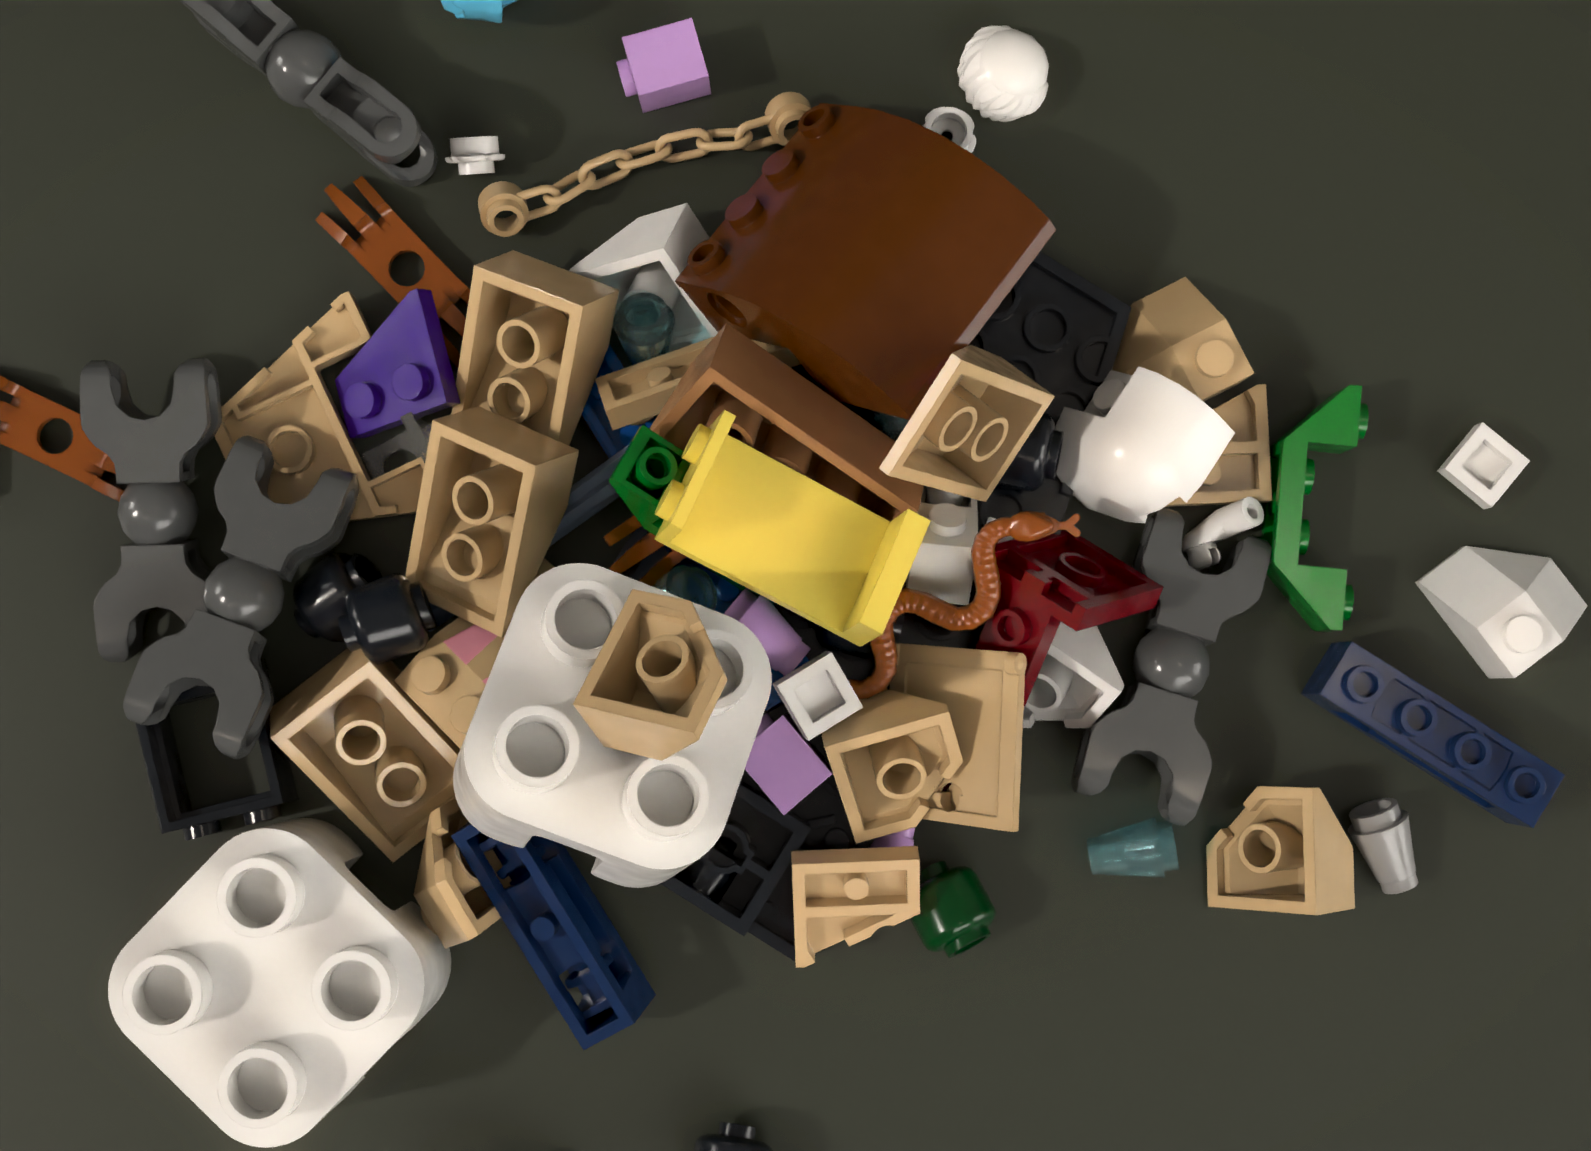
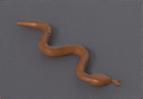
M1028 510L1018 512L1011 517H1000L986 523L975 535L971 549L976 594L974 600L967 606L957 607L930 593L903 588L883 635L870 641L875 664L872 674L861 681L848 679L858 699H869L885 691L897 674L898 653L893 633V623L898 616L905 613L916 614L950 631L975 630L993 617L1002 597L1000 575L995 556V546L999 540L1011 536L1018 541L1030 542L1044 538L1058 530H1067L1074 537H1079L1081 531L1074 525L1080 520V515L1075 513L1066 521H1058L1046 515L1045 512L1040 513Z

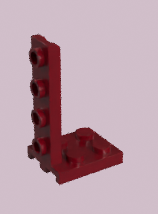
M1061 530L1060 535L1053 533L1030 542L1018 541L1016 539L1000 542L995 546V556L1000 575L1002 597L993 617L986 621L975 649L1024 653L1027 659L1024 687L1025 707L1060 622H1063L1075 631H1080L1153 609L1164 587L1082 536L1074 537L1067 530ZM951 783L944 786L942 792L947 791Z

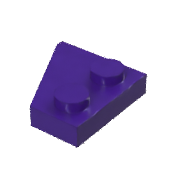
M417 288L409 291L335 379L350 438H367L461 403L431 290Z

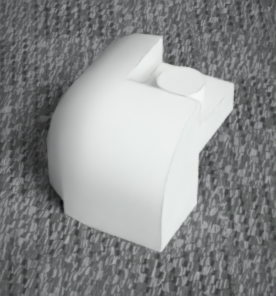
M1140 366L1137 367L1133 375L1111 370L1103 383L1096 389L1092 400L1084 412L1064 407L1055 426V430L1064 431L1056 474L1062 483H1066L1073 490V496L1087 509L1125 522L1146 523L1148 514L1161 510L1178 497H1181L1186 503L1203 484L1235 432L1204 401L1165 376Z

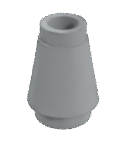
M1394 798L1371 800L1352 809L1349 813L1352 824L1349 826L1348 832L1377 882L1380 883L1382 892L1385 894H1399L1417 886L1419 881L1416 875L1408 812L1401 810L1397 800Z

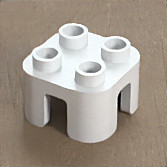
M588 563L560 565L544 572L532 581L517 604L455 763L453 772L455 797L466 819L478 831L490 838L511 846L524 848L532 836L543 837L595 856L596 859L591 874L598 878L631 888L658 885L672 878L704 856L715 845L725 828L769 700L772 685L769 658L759 639L744 624L725 614L692 602L728 679L700 739L662 761L604 747L573 703L632 589L680 599L683 598L601 566Z
M291 819L241 833L227 841L125 945L117 956L109 977L108 999L110 1009L121 1031L223 1132L234 1140L249 1146L263 1148L278 1147L294 1142L307 1134L365 1078L364 1075L437 1003L444 993L450 977V948L445 949L438 936L425 925L421 915V907L414 902H409L395 911L385 906L349 871L352 865L363 855L361 849L342 830L319 819Z

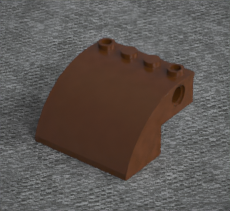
M820 103L802 115L798 122V131L784 148L776 151L766 159L762 166V175L748 192L730 203L725 211L726 219L712 236L698 244L690 252L687 259L688 265L676 278L675 282L685 291L717 332L727 323L750 340L788 348L819 388L837 401L910 420L950 355L970 345L1055 233L1056 228L1051 220L1005 177L971 152L937 132L906 118L876 109Z

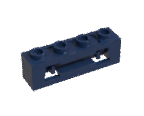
M1352 641L1331 643L1300 693L1505 823L1534 828L1565 777V774Z
M470 822L451 835L582 1049L585 1050L634 1024L656 994L565 846L539 836H532L524 848L511 846L486 836L478 831ZM490 850L495 852L503 865L496 873L484 853ZM509 876L512 880L509 882L511 886L504 889L498 877L505 879ZM566 970L570 974L565 980L566 987L568 989L578 987L583 995L579 1005L576 1004L570 992L559 978V975Z

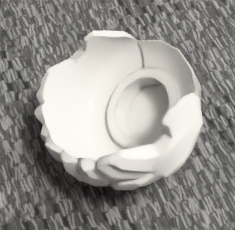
M991 25L979 29L965 44V49L957 68L960 78L959 87L965 91L966 102L972 104L973 109L980 110V115L983 118L989 117L992 121L1008 122L1030 115L1041 106L1049 86L1047 83L1049 69L1047 56L1044 48L1032 35L1012 29L1007 25Z

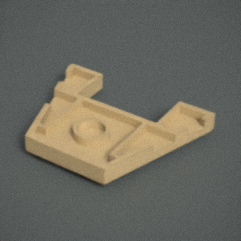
M347 291L339 295L330 304L332 308L311 328L307 326L292 340L293 345L268 369L263 367L221 407L222 423L215 434V439L225 460L235 442L243 436L249 435L266 443L272 452L274 460L267 492L270 500L274 503L293 504L306 498L318 482L322 472L330 468H340L356 474L359 485V494L350 521L414 514L417 511L426 454L371 480L321 375L322 369L358 353L372 337L370 328L354 295Z

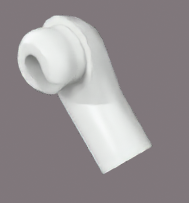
M1246 497L1219 508L1189 531L1182 541V552H1187L1189 566L1200 570L1218 564L1221 560V553L1217 548V542L1256 527L1263 522L1264 511L1259 501L1253 497Z

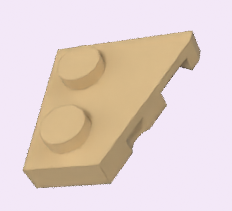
M1258 384L1213 409L1235 434L1203 484L1186 503L1181 497H1178L1165 507L1225 505L1246 497H1253L1259 503L1272 501L1266 384Z
M918 846L791 851L796 968H805L814 964L815 953L843 940L850 947L871 937L877 929L883 926H895L920 914V858Z

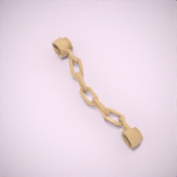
M785 92L775 96L768 103L764 116L746 121L737 128H717L707 131L702 128H691L667 133L658 140L625 150H613L585 162L579 170L567 175L553 185H540L522 191L520 187L511 182H494L485 187L478 198L481 222L489 232L501 237H510L517 234L526 225L527 221L552 214L561 205L569 202L586 190H597L627 177L632 169L661 160L668 163H676L700 158L707 155L710 151L739 149L755 151L777 143L785 146L799 129L797 126L793 129L785 130L786 125L791 121L800 120L802 115L811 109V105L803 95L796 92ZM767 125L771 136L752 142L753 134L750 130ZM697 137L696 146L698 149L671 154L673 146L670 142ZM734 137L735 141L713 142V138ZM655 150L653 154L633 160V156ZM615 160L616 165L621 170L596 180V175L590 170ZM577 180L580 184L561 194L560 191ZM543 194V200L548 205L529 211L526 199ZM501 211H512L514 213L506 218L495 217Z

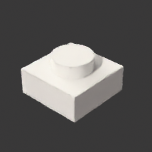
M1482 422L1474 425L1437 472L1482 509H1488L1495 505L1530 460Z
M830 651L821 653L772 683L803 738L808 741L863 708L833 653Z

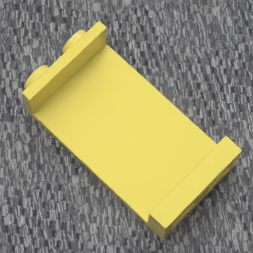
M726 410L709 427L700 423L690 437L681 457L690 462L682 482L680 483L673 479L669 483L655 510V515L664 520L654 540L859 647L883 635L931 520L907 509L893 520L888 521L728 435L736 415Z

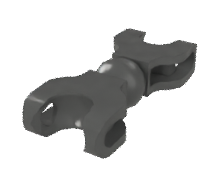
M180 0L182 4L194 13L195 18L210 35L241 60L268 78L271 89L281 100L296 107L310 108L318 119L395 183L404 187H415L424 183L432 176L437 166L438 153L431 140L421 130V126L413 113L378 82L359 72L343 60L340 50L329 38L308 29L300 30L294 20L270 0ZM416 146H419L421 155L417 164L410 168H400L394 165V163L404 160L414 151Z
M191 358L179 365L174 372L171 404L160 416L145 414L132 402L126 373L119 365L108 360H91L81 371L80 418L82 430L93 445L106 453L114 463L116 484H128L120 497L117 516L123 532L132 542L121 546V566L116 575L101 587L93 605L98 651L100 656L107 662H126L138 653L143 645L146 614L152 608L159 607L172 610L184 621L185 627H187L195 609L206 612L203 598L205 581L213 569L209 568L200 556L199 538H189L196 526L199 508L193 491L184 481L195 478V457L199 450L213 439L222 423L218 374L216 367L207 358Z
M249 435L243 436L235 442L214 486L216 505L225 519L227 534L221 551L229 559L218 564L205 581L203 598L206 612L195 609L186 628L177 634L157 640L142 652L123 702L124 712L129 721L140 725L158 724L167 717L171 707L182 692L195 686L212 687L219 701L217 720L212 733L214 744L223 755L236 760L247 756L252 751L273 707L272 686L261 665V655L267 639L258 632L270 626L282 611L285 595L282 579L292 582L300 564L308 558L325 554L341 542L359 494L356 474L340 468H330L322 472L318 482L306 498L293 504L274 503L270 500L267 493L270 475L274 466L272 452L263 440Z
M1163 507L1161 510L1154 512L1148 519L1132 568L1164 587L1155 608L1149 610L1145 630L1150 632L1140 640L1133 654L1132 669L1137 683L1127 688L1126 695L1119 708L1100 716L1090 728L1084 729L1072 772L1071 784L1074 792L1089 797L1101 793L1109 785L1112 773L1122 757L1128 754H1141L1154 763L1161 776L1160 797L1157 806L1160 815L1169 823L1183 827L1196 816L1212 769V759L1208 746L1198 733L1194 722L1198 701L1191 699L1203 689L1209 677L1210 658L1206 646L1216 642L1220 627L1225 620L1243 613L1259 600L1270 562L1272 547L1266 539L1253 535L1247 536L1246 539L1239 541L1231 549L1228 560L1219 575L1202 574L1189 566L1182 553V534L1185 525L1182 515L1177 511Z

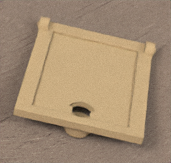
M896 643L898 653L897 674L890 683V690L947 704L963 763L950 781L944 778L928 800L930 809L922 819L1017 832L1019 830L1026 656L1024 653ZM951 783L947 791L942 792L944 786Z

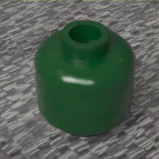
M939 861L920 871V914L910 918L922 943L928 950L932 952L945 951L948 958H952L977 946L992 935L988 926L994 920L996 910L972 868L958 866L949 869L945 861Z

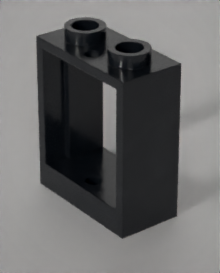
M261 658L262 669L270 680L266 660ZM195 686L182 692L172 707L214 697L216 694L212 687ZM169 713L158 724L140 725L136 723L162 834L183 829L185 841L222 832L220 819L243 814L246 826L281 817L280 804L299 800L289 757L270 739V714L258 740L271 791L196 810L191 808Z

